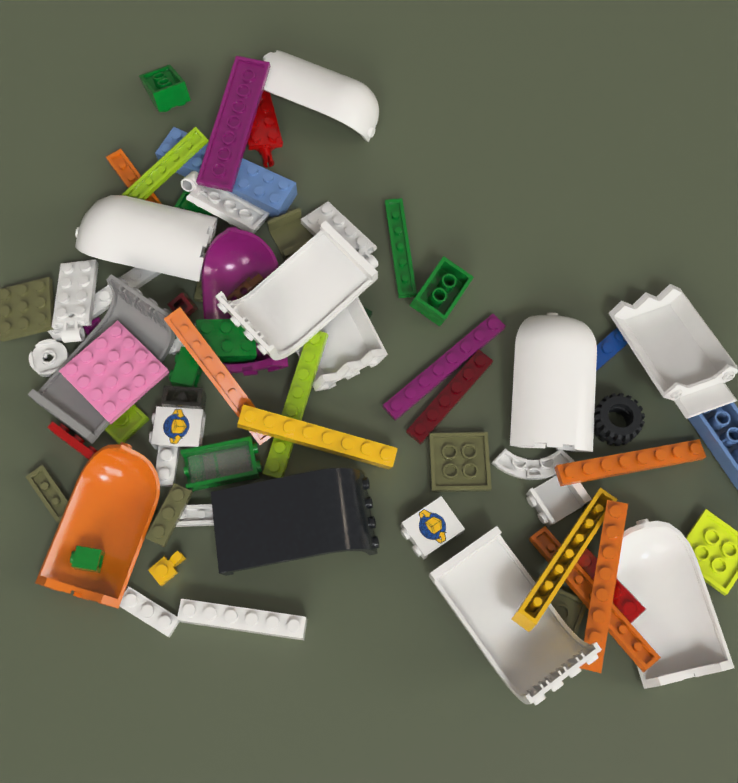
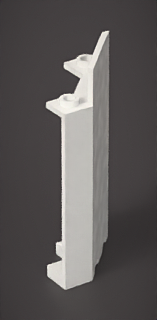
M669 284L658 296L645 292L633 305L621 300L608 313L662 397L673 400L686 419L737 401L725 384V382L732 380L735 374L738 373L737 365L680 288Z
M358 297L320 330L327 333L328 338L313 382V388L315 391L331 389L337 386V381L343 378L348 380L360 374V370L366 366L372 368L378 365L388 355ZM303 346L296 351L299 359Z

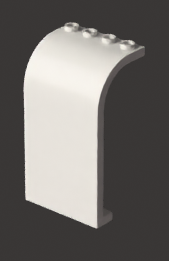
M326 220L320 225L321 230L248 294L233 301L227 300L222 291L215 296L219 302L217 304L219 309L224 314L228 312L232 316L230 320L235 326H241L245 330L243 332L250 341L253 339L258 344L256 347L263 355L268 354L273 360L284 359L300 349L378 279V271Z
M496 526L433 570L429 577L506 686L524 704L534 703L536 706L546 698L544 694L550 689L554 692L563 686V679L567 676L573 678L582 671L579 668L584 663L590 665L599 658L597 653L602 649L597 642L588 644L580 639L568 627L551 603L537 625L530 632L512 620V617L534 586L535 581L500 534L502 532Z

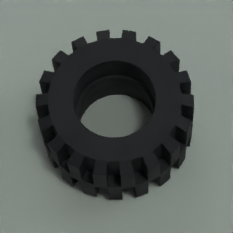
M615 393L609 397L607 395L595 408V436H600V441L602 442L607 441V445L615 443V446H620L621 444H627L629 441L631 442L640 433L645 423L643 421L645 414L641 413L643 410L642 406L638 407L636 399L634 401L631 400L629 395L624 397L623 393H619L617 396ZM616 412L622 415L626 421V427L621 428L612 424L608 413Z

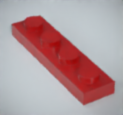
M586 547L577 563L594 581L597 557ZM616 579L613 604L630 623H633L646 608Z

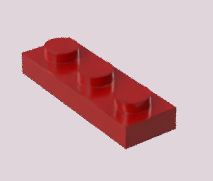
M52 421L47 427L88 460L97 452L91 445L88 448L83 445L85 441L78 435L71 436L68 433L70 430L62 423L58 426Z

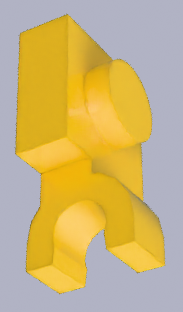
M176 551L169 560L164 556L148 571L159 585L163 586L178 573L175 567L186 560L181 552Z

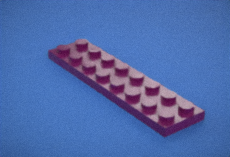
M241 56L235 57L196 182L198 185L229 192L233 191L271 67L270 62Z

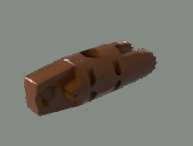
M259 273L252 279L248 277L226 297L227 300L231 301L234 297L239 299L245 296L241 294L243 290H247L246 294H248L264 278Z

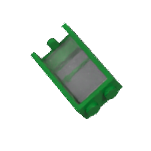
M251 436L180 450L185 463L183 469L188 483L186 488L192 492L252 479H260L259 472H262L261 462L256 460L255 455L259 453L257 442H253Z

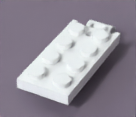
M196 171L190 172L181 181L183 190L190 192L186 200L241 230L254 234L268 219L270 213L229 191L198 185L196 181L199 173Z
M330 202L324 203L301 218V224L313 236L321 230L320 225L326 220L374 268L378 267L377 259L371 255L377 249V246Z
M96 259L60 264L52 328L61 329V338L64 343L84 341L85 331L82 326L92 325L99 265Z

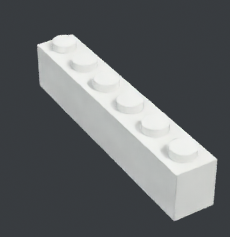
M181 599L177 620L181 623L297 640L305 639L308 620L305 616Z

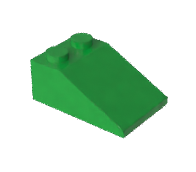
M170 64L139 75L151 101L159 112H167L175 106H183L191 101L185 81Z

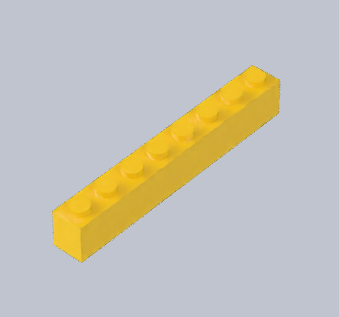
M244 404L237 423L238 428L388 470L394 465L398 449Z
M602 488L592 497V500L588 503L512 617V620L526 631L530 632L537 625L603 523L607 500H618Z

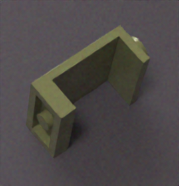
M300 208L289 210L287 213L267 221L268 231L284 261L312 238L310 232L301 224L302 215Z

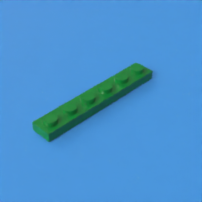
M403 199L385 200V210L398 298L415 297L417 291Z

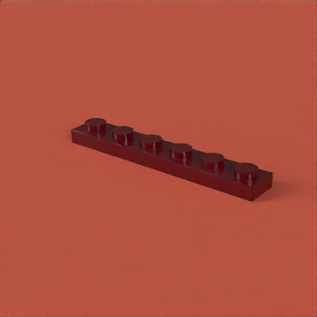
M478 350L406 430V433L421 445L429 436V433L433 432L493 364V360Z

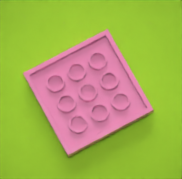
M118 320L59 370L110 424L116 421L170 373Z

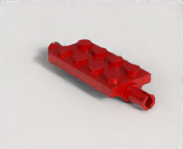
M263 90L247 147L248 150L258 151L262 156L263 166L268 168L267 163L269 167L274 165L272 150L281 148L283 141L271 95Z

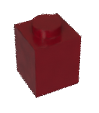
M185 293L179 294L167 304L173 312L181 307L188 317L198 310V307Z

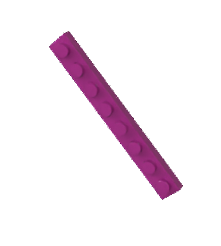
M494 314L490 315L384 403L382 408L396 421L469 360L478 350L482 349L501 333L506 326Z

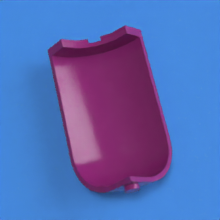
M228 227L211 242L204 258L201 277L204 319H230L232 316L228 312L224 314L217 306L219 302L215 296L222 291L225 297H227L248 277L252 279L259 273L265 279L279 267L270 247L257 235L240 230L237 227ZM243 290L241 294L245 295L247 290ZM256 347L257 356L254 362L223 363L231 374L243 373L244 376L258 375L260 370L268 369V372H273L288 367V358L273 360L268 354L263 355Z

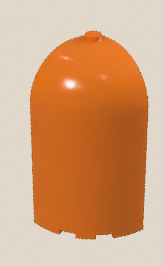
M121 442L120 444L104 446L86 463L77 479L35 584L68 594L74 591L73 596L119 608L160 496V483L156 469L144 455L133 450L131 445ZM76 546L100 549L105 552L100 573L78 570L71 567L70 557L72 551L76 550Z

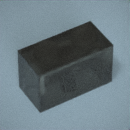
M164 386L161 402L163 407L203 409L205 411L206 394L203 388Z

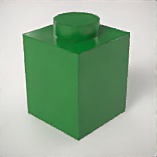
M76 546V550L72 551L70 557L71 567L78 570L100 573L105 552L100 549Z

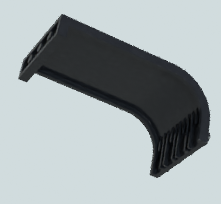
M329 468L212 491L211 501L219 574L225 576L233 575V572L337 552L362 551L368 555L377 554L379 540L378 536L374 535L373 528H376L375 517L371 516L370 511L373 508L371 496L368 497L367 489H370L368 477H365L361 471L352 468Z

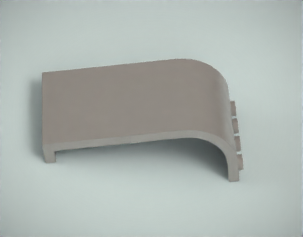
M112 274L106 279L112 289V301L104 318L38 392L32 389L27 394L34 402L91 444L96 441L110 423L77 391L59 370L117 320L161 363L168 355L176 337V334L164 320L165 317L171 314L168 309H161L152 298H145L136 287L132 289L123 278H116Z

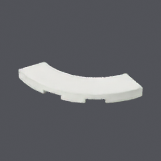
M504 449L491 464L502 472L516 478L540 480L556 476L554 468L556 465L575 461L563 450H557L552 455L540 458L539 460H527Z

